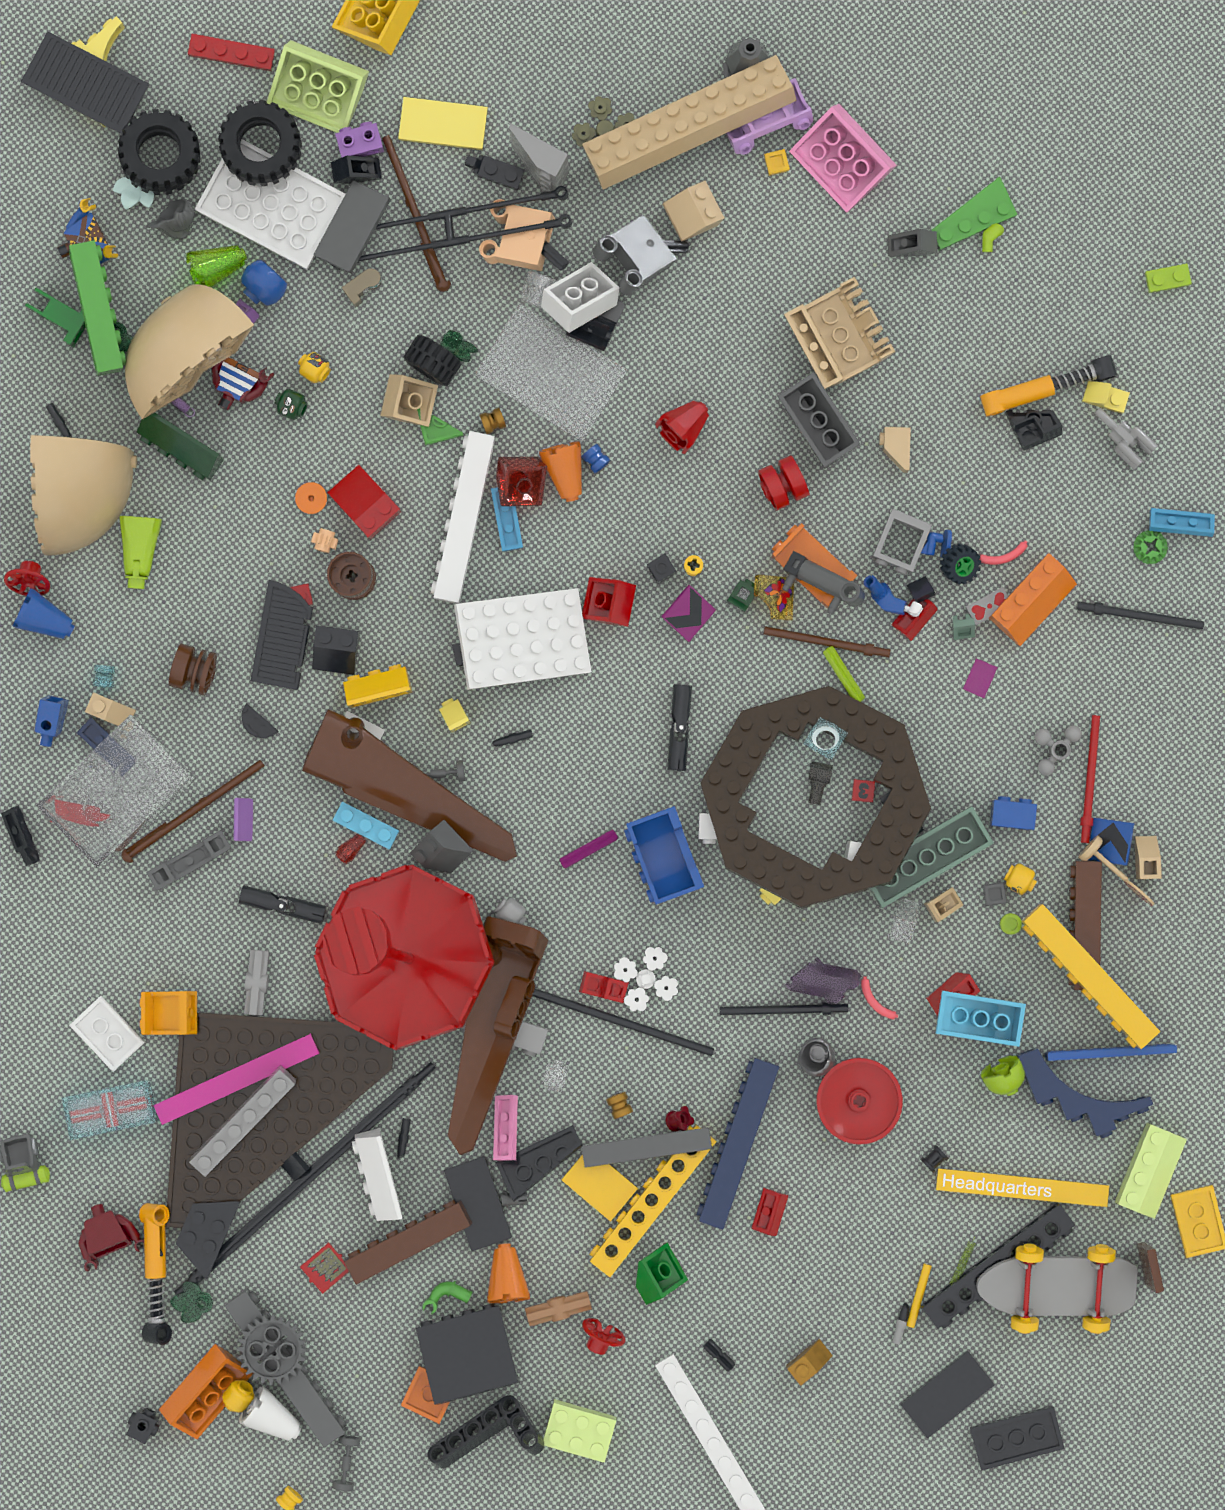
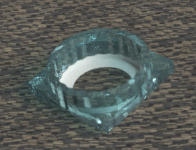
M820 717L803 744L832 760L848 732ZM822 731H830L835 736V744L829 749H822L816 743V737Z

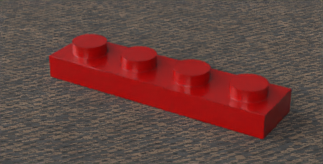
M191 34L188 56L272 72L275 49Z

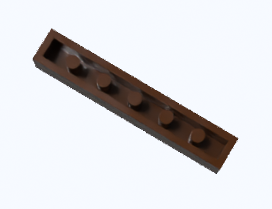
M1073 861V865H1070L1069 877L1073 878V887L1069 888V899L1073 900L1072 908H1069V921H1072V930H1069V933L1100 965L1102 862ZM1068 978V985L1071 986V990H1083L1078 983L1073 984Z
M454 1200L442 1205L444 1209L437 1213L435 1209L423 1215L425 1219L417 1222L415 1219L405 1224L406 1229L400 1232L397 1229L386 1234L387 1239L381 1242L376 1239L368 1243V1249L362 1252L357 1249L349 1253V1258L344 1263L355 1284L357 1285L471 1226L472 1221L461 1200L456 1203Z

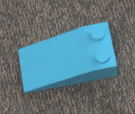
M942 991L935 1033L1019 1047L1026 1004Z

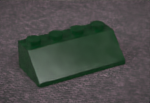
M155 412L141 419L136 431L141 436L139 438L140 441L148 446L151 444L159 447L157 451L167 458L169 455L176 458L175 463L184 469L187 466L194 470L193 475L202 481L205 478L211 481L224 461L220 454Z

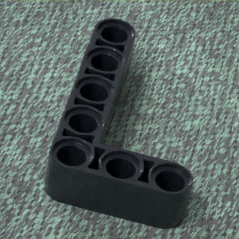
M506 1395L432 1445L428 1450L427 1456L438 1468H447L507 1426H510L520 1445L532 1455H537L543 1451L544 1440L524 1406L514 1396ZM515 1404L514 1409L508 1411L509 1406ZM497 1416L496 1421L490 1424L491 1419ZM525 1421V1425L518 1429L519 1424ZM479 1428V1432L472 1436L473 1431ZM536 1438L535 1443L532 1446H528L530 1440ZM461 1440L460 1446L457 1447V1448H454V1447H455V1443H456L457 1441ZM443 1452L442 1458L437 1460L438 1454Z

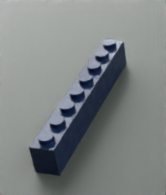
M755 1057L753 1061H748L745 1073H748L746 1082L742 1081L738 1093L741 1094L739 1102H734L731 1111L734 1114L732 1122H727L724 1134H727L725 1143L721 1142L717 1154L720 1155L718 1163H713L710 1172L713 1175L711 1184L706 1183L703 1195L706 1196L704 1204L700 1203L696 1215L699 1216V1222L722 1230L724 1229L779 1070V1066Z

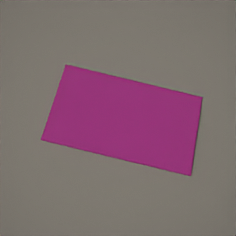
M976 658L963 690L985 698L998 667Z

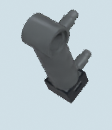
M793 551L783 568L788 574L782 587L784 591L787 592L792 587L794 581L798 579L834 596L827 610V613L831 615L837 610L841 601L851 607H857L864 602L865 593L856 582L841 577ZM856 590V595L848 598L849 592Z

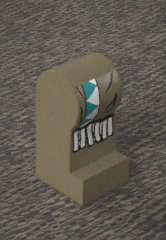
M373 268L367 269L341 288L356 308L362 303L361 296L369 290L377 289L381 285V276L377 270Z

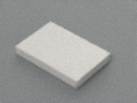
M103 996L94 1001L69 1025L113 1072L145 1043Z

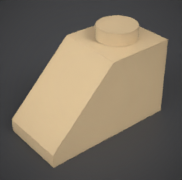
M885 427L883 433H879V445H883V452L903 473H908L910 469V428Z
M93 692L85 712L128 730L136 710Z

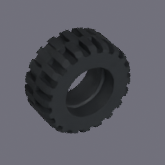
M252 100L248 101V105L244 107L240 104L235 107L237 111L234 113L229 112L226 116L228 120L222 122L220 127L222 131L219 133L218 140L220 142L219 150L229 171L235 174L237 179L242 182L247 181L249 185L253 186L256 183L261 186H268L267 183L269 182L277 184L279 183L278 179L282 177L286 179L290 175L289 171L291 169L295 170L297 159L301 157L302 140L296 122L289 115L288 111L284 108H279L278 104L273 102L267 104L266 100H259V103H254ZM256 126L272 127L280 137V147L275 155L264 161H252L246 158L240 146L244 134Z
M152 109L153 113L141 112V117L137 119L134 116L130 119V125L124 126L122 129L123 135L119 136L118 156L124 175L127 179L131 180L132 185L136 188L138 186L141 187V190L145 193L153 191L154 195H160V192H166V195L173 194L172 190L176 188L178 191L182 190L185 183L189 184L193 180V174H197L198 164L201 159L200 146L192 125L188 121H184L181 115L177 113L174 116L170 110L166 109L164 113H159V109ZM154 136H167L173 139L179 146L178 159L171 166L163 169H153L146 166L140 159L139 150L147 139Z

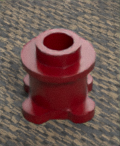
M682 1106L679 1111L668 1112L665 1122L672 1132L685 1131L688 1126L694 1124V1118L691 1117L688 1107Z

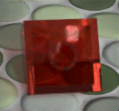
M538 456L498 457L496 480L501 506H542L547 465Z

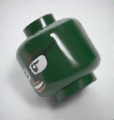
M286 389L283 393L279 392L274 402L277 405V413L291 420H296L298 417L302 418L308 406V402H305V396L291 389Z

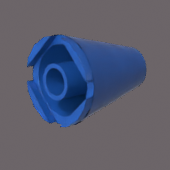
M30 588L12 625L18 629L64 639L65 636L70 637L75 627L72 624L73 620L32 588Z

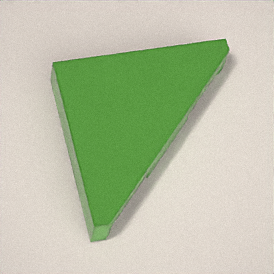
M419 408L417 409L419 419L421 420V411ZM431 415L429 427L420 425L425 446L463 436L462 431L434 415Z

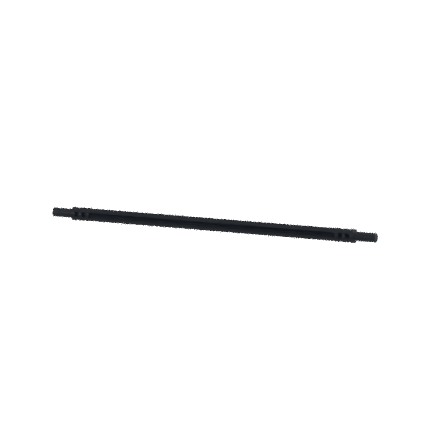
M430 1062L416 1075L413 1074L311 1165L304 1174L292 1182L221 1247L211 1272L351 1148L352 1141H355V1134L370 1131L422 1084L421 1081L436 1069L435 1065ZM197 1269L188 1275L189 1278L174 1291L177 1297L180 1298L194 1284L198 1285L204 1279Z

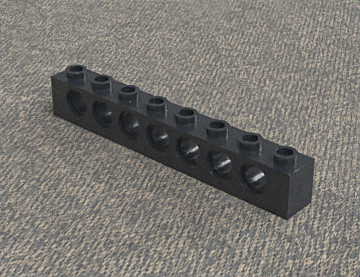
M1059 1203L1054 1204L961 1274L960 1278L958 1277L953 1283L951 1282L921 1305L922 1309L937 1329L940 1327L946 1328L953 1322L952 1318L957 1314L960 1316L965 1314L970 1309V1304L974 1301L978 1303L983 1300L976 1288L978 1276L995 1265V1263L1011 1258V1252L1018 1246L1028 1244V1239L1031 1236L1038 1237L1037 1247L1046 1251L1051 1249L1056 1244L1055 1240L1061 1236L1065 1238L1073 1232L1074 1222ZM1048 1223H1054L1056 1226L1052 1234H1047L1045 1231ZM962 1288H969L970 1295L965 1299L960 1298V1290ZM945 1301L953 1303V1308L950 1311L942 1310V1304Z

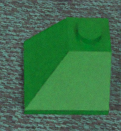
M668 1242L638 1262L636 1288L646 1305L664 1298L688 1281Z

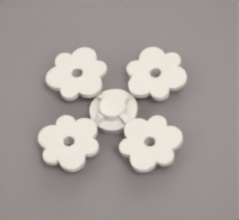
M648 947L645 950L646 956L643 957V962L647 963L649 970H641L637 974L635 969L636 963L630 962L626 957L621 958L619 963L614 964V969L616 970L614 977L617 980L623 979L624 982H629L630 978L636 977L637 984L640 986L636 990L630 989L628 995L624 998V1003L630 1006L631 1011H636L637 1009L644 1011L646 1009V1002L649 1001V997L645 995L644 989L651 988L653 985L657 989L656 995L662 997L665 1001L671 1000L672 996L678 993L676 988L678 982L674 978L669 979V977L663 976L662 980L655 982V975L652 971L656 968L662 969L663 963L668 959L667 954L663 953L660 947L655 949Z

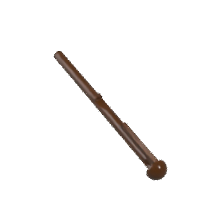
M390 135L384 136L382 140L405 196V203L409 207L412 217L421 216ZM416 222L415 225L422 240L420 245L431 243L424 222ZM432 248L423 250L434 278L436 289L440 292L448 291L451 287V281H446L435 251Z
M261 760L257 761L207 797L198 800V803L169 823H163L129 848H124L121 853L122 859L127 863L134 862V856L265 767Z

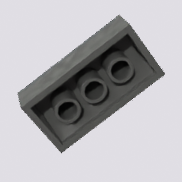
M814 372L778 395V399L824 469L860 445V442Z

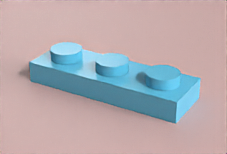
M345 802L341 803L333 818L334 822L389 850L399 833V830Z

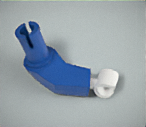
M869 575L864 579V586L871 591L872 599L884 611L905 615V612H908L913 617L920 615L923 609L921 604L913 601L909 607L907 606V601L894 597L890 587L886 583H880L875 576Z

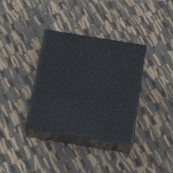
M926 576L907 584L908 591L917 603L935 596V591Z
M297 1152L291 1155L281 1166L294 1181L310 1168Z

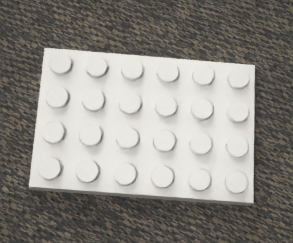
M241 139V151L249 160L264 161L273 156ZM222 158L194 210L308 270L315 257L313 254L340 206L345 193L298 168H295V170L291 169L289 171L290 175L286 179L284 177L278 179L279 183L277 184L269 182L267 183L268 186H261L258 183L255 186L249 185L247 181L242 182L237 179V176L229 171Z
M578 588L454 605L467 690L592 672Z

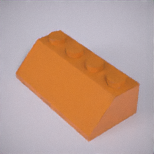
M1048 553L993 612L989 619L1020 647L1077 583L1067 569Z
M214 1344L161 1406L159 1411L170 1425L198 1439L225 1408L222 1396L227 1387L235 1380L247 1381L253 1373L246 1375L247 1367L241 1368L242 1363L225 1349Z

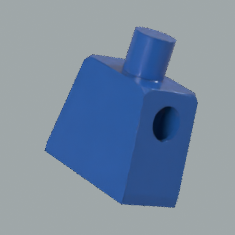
M50 695L40 699L35 724V732L41 734L39 745L51 747L53 737L61 734L69 700Z

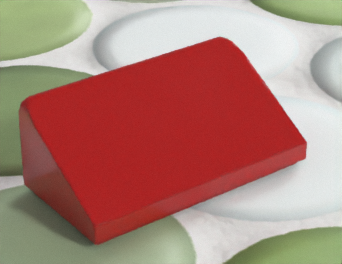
M914 599L907 606L910 607ZM929 599L919 603L923 608L919 616L913 617L908 612H905V615H899L891 624L910 641L914 639L938 610Z
M763 1188L751 1229L770 1236H777L788 1195Z

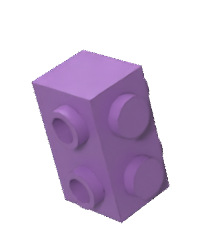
M364 122L358 128L345 127L340 129L339 133H335L341 158L344 156L367 157L384 152L377 123Z

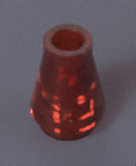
M357 833L354 837L338 846L334 853L347 865L349 862L352 863L366 841Z

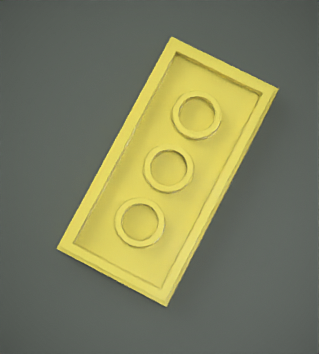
M403 97L398 139L401 141L483 150L488 107Z

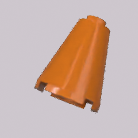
M580 441L570 442L569 446L568 444H560L539 451V455L561 499H566V502L578 500V495L582 494Z
M499 1244L498 1248L494 1249L487 1294L489 1303L521 1302L530 1299V1293L516 1248L511 1247V1244Z

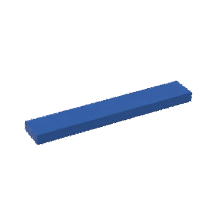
M1146 1045L1142 1049L1137 1048V1046L1135 1048L1124 1046L1046 1051L1045 1059L1047 1061L1168 1054L1177 1053V1045Z

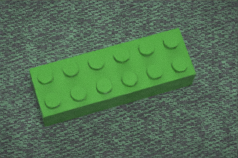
M95 240L69 245V255L96 375L101 376L121 372L126 364L124 351H119L118 345L121 344V336L119 330L114 328L117 319L115 310L110 309L109 306L112 300L110 288H105L104 284L107 281L105 266H100V261L103 258L100 245L96 246Z

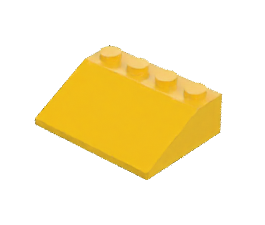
M345 0L332 28L377 51L392 55L420 0Z

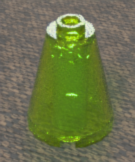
M238 245L185 253L186 263L191 262L189 272L194 284L205 285L211 288L243 267L245 260H247L244 249L239 248Z

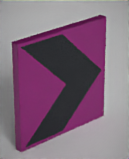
M688 584L661 617L685 640L690 642L716 609Z

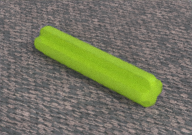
M830 646L823 651L824 656L850 697L860 702L865 699L864 694L835 648Z

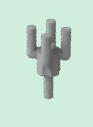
M1101 407L1094 413L1112 430L1108 436L1117 444L1114 448L1115 452L1133 470L1143 462L1131 449L1136 443L1148 455L1158 447L1139 427L1131 429L1124 421L1118 425Z

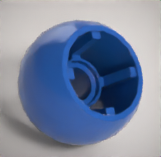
M256 260L248 265L241 277V283L246 287L243 293L255 304L261 301L266 306L273 305L284 296L287 289L285 280L263 260Z

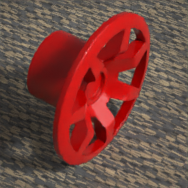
M23 561L19 569L10 570L4 576L5 585L20 595L27 596L28 592H24L27 587L36 590L42 596L50 590V582L45 576L40 574L41 566L33 561ZM18 584H21V587H20L19 590L16 589V588H14L13 586H17Z
M596 1318L583 1320L582 1328L590 1336L586 1343L590 1351L604 1355L609 1346L619 1347L625 1344V1336L618 1328L614 1327L616 1332L610 1334L613 1328L612 1325L602 1329V1323Z

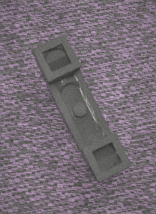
M219 830L200 843L146 873L156 891L224 854L231 849V846L222 830Z

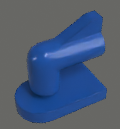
M946 529L943 534L930 532L921 554L934 556L936 542L942 543L940 557L943 553L946 554V549H951V530Z

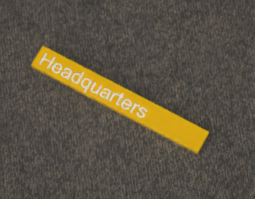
M942 1168L937 1169L936 1190L1101 1207H1107L1109 1185Z

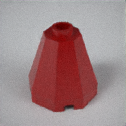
M691 401L664 413L657 420L655 426L657 429L661 427V437L674 450L683 449L681 453L686 454L694 445L709 416L707 413L708 408L702 402Z

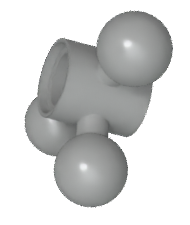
M1069 726L1064 733L1065 739L1057 742L1052 740L1051 733L1047 729H1039L1035 733L1034 738L1037 744L1049 746L1050 757L1041 760L1038 764V771L1042 775H1051L1055 770L1054 763L1066 759L1070 755L1071 748L1069 744L1079 741L1082 736L1079 727ZM1056 745L1064 747L1065 753L1062 757L1055 754L1054 749Z

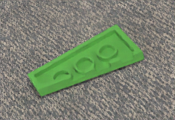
M999 176L931 231L937 232V246L939 250H942L985 231L992 224H1000L1016 217L1018 214Z

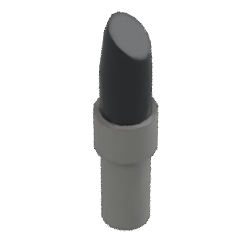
M907 1303L903 1304L895 1324L896 1329L892 1343L898 1345L901 1343L903 1332L907 1325L906 1321L909 1314Z

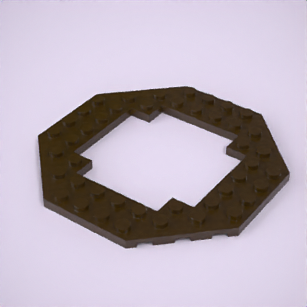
M830 686L742 710L700 782L726 870L801 909L817 903L839 899L845 895L863 892L876 886L890 884L931 811L905 725ZM808 724L815 728L822 726L834 728L839 734L840 741L883 762L874 777V781L892 790L854 859L850 861L832 852L823 870L749 832L748 829L754 821L757 812L739 803L778 734L781 733L799 742ZM823 731V732H825V733H827V734H829V735H831L832 737L835 738V736H834V734H833L832 732H830V731Z

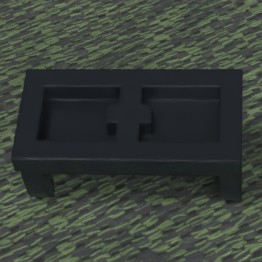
M599 315L570 333L566 331L565 335L605 351L617 322Z

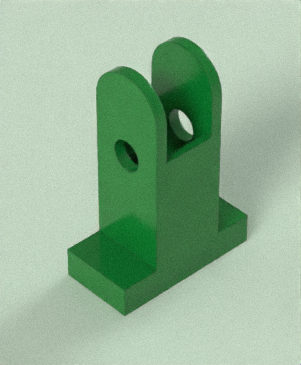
M35 288L34 291L49 300V303L43 312L28 303L25 304V307L68 332L63 341L74 348L86 328L82 309L79 313L40 289Z

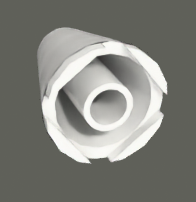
M259 1387L254 1392V1400L247 1407V1410L241 1413L239 1423L245 1427L290 1441L292 1438L296 1439L301 1431L299 1427L300 1422L267 1388Z

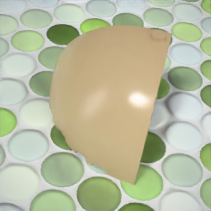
M195 284L187 286L172 297L169 296L164 299L161 305L137 330L127 351L125 379L131 401L142 419L191 391L204 371L235 354L244 342L254 324L224 294L205 285Z
M31 435L30 463H32L33 469H35V473H32L31 487L32 490L36 491V494H32V508L35 514H38V518H34V525L38 536V543H43L41 551L45 556L66 554L84 548L98 540L114 525L126 506L132 487L133 468H137V455H134L131 449L118 444L89 439Z

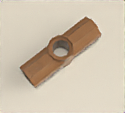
M583 1291L566 1297L562 1295L548 1299L547 1302L526 1307L525 1311L529 1326H535L551 1320L556 1322L571 1317L570 1315L591 1310L592 1306L588 1292Z

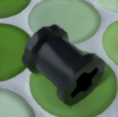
M935 1145L934 1150L920 1160L934 1173L935 1168L949 1158Z

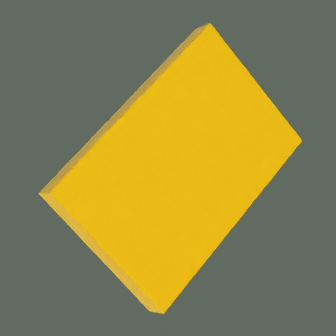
M583 1154L561 1179L610 1222L638 1189L610 1164L585 1168Z
M1213 1185L1171 1194L1170 1197L1185 1257L1190 1258L1225 1249V1232Z

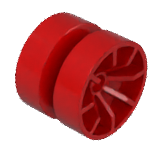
M792 455L778 461L779 474L772 465L758 470L763 493L776 511L790 505L788 492L796 501L810 496L805 479Z

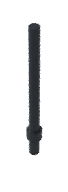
M1078 601L1076 605V610L1093 612L1094 615L1102 616V614L1201 630L1204 627V621L1105 606L1104 603L1100 602L1092 604Z
M822 1002V1004L720 1007V1015L799 1013L831 1015V1013L848 1012V1004H831V1002Z

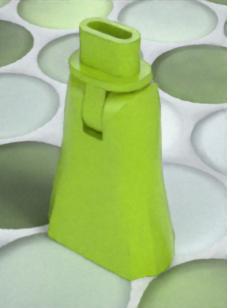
M119 516L125 575H129L125 576V578H128L127 588L144 589L145 580H148L162 519Z

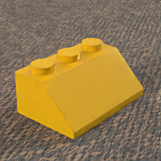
M397 664L388 667L389 671L381 672L378 669L368 672V676L360 678L359 674L347 677L348 681L343 682L347 706L354 708L413 693L407 668Z

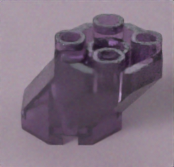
M816 957L813 959L816 962L815 964L810 962L790 978L793 981L791 984L786 981L784 985L789 991L823 997L828 1004L831 1002L837 1004L845 997L843 993L846 990L852 991L862 983L859 980L862 976L855 969L824 964Z

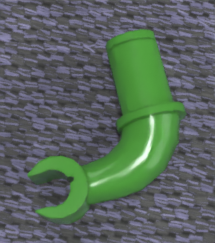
M456 1281L439 1283L434 1287L429 1298L424 1301L423 1311L427 1304H433L434 1309L431 1314L435 1313L438 1307V1300L443 1295L448 1297L451 1295L468 1303L472 1291L455 1284Z

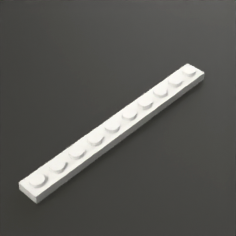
M674 1353L656 1363L657 1370L739 1509L766 1510Z

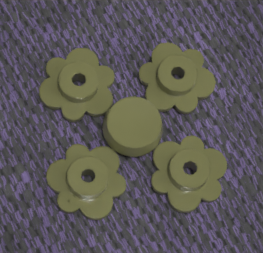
M597 96L595 101H590L588 104L591 116L593 118L597 117L600 120L596 130L590 128L588 123L583 125L576 124L573 128L572 139L576 140V144L579 147H583L582 144L592 140L596 133L598 136H601L635 120L634 115L630 112L624 116L619 115L618 122L613 125L612 122L606 120L607 115L612 113V108L610 107L611 100L609 98L602 99L601 96Z

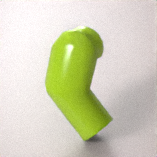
M998 223L992 224L983 232L982 252H993V241L1004 233L1002 225Z

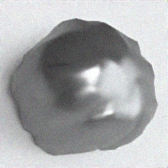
M817 1037L805 1042L797 1056L800 1068L809 1076L819 1077L829 1072L836 1062L835 1051L831 1044L825 1039Z

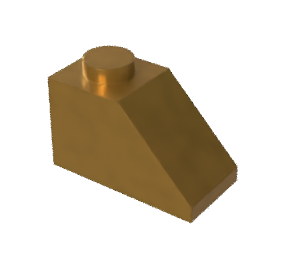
M818 1339L789 1362L786 1367L801 1386L814 1376L833 1355L823 1342Z

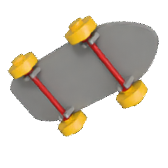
M1024 1244L1016 1248L1014 1258L1003 1260L982 1273L977 1279L976 1288L979 1295L988 1304L1000 1311L1013 1314L1011 1317V1328L1019 1333L1028 1334L1038 1330L1039 1319L1035 1316H1084L1082 1328L1094 1334H1101L1110 1330L1111 1320L1105 1316L1120 1314L1134 1306L1138 1270L1132 1262L1116 1257V1250L1105 1244L1089 1247L1087 1256H1044L1042 1248L1034 1244Z

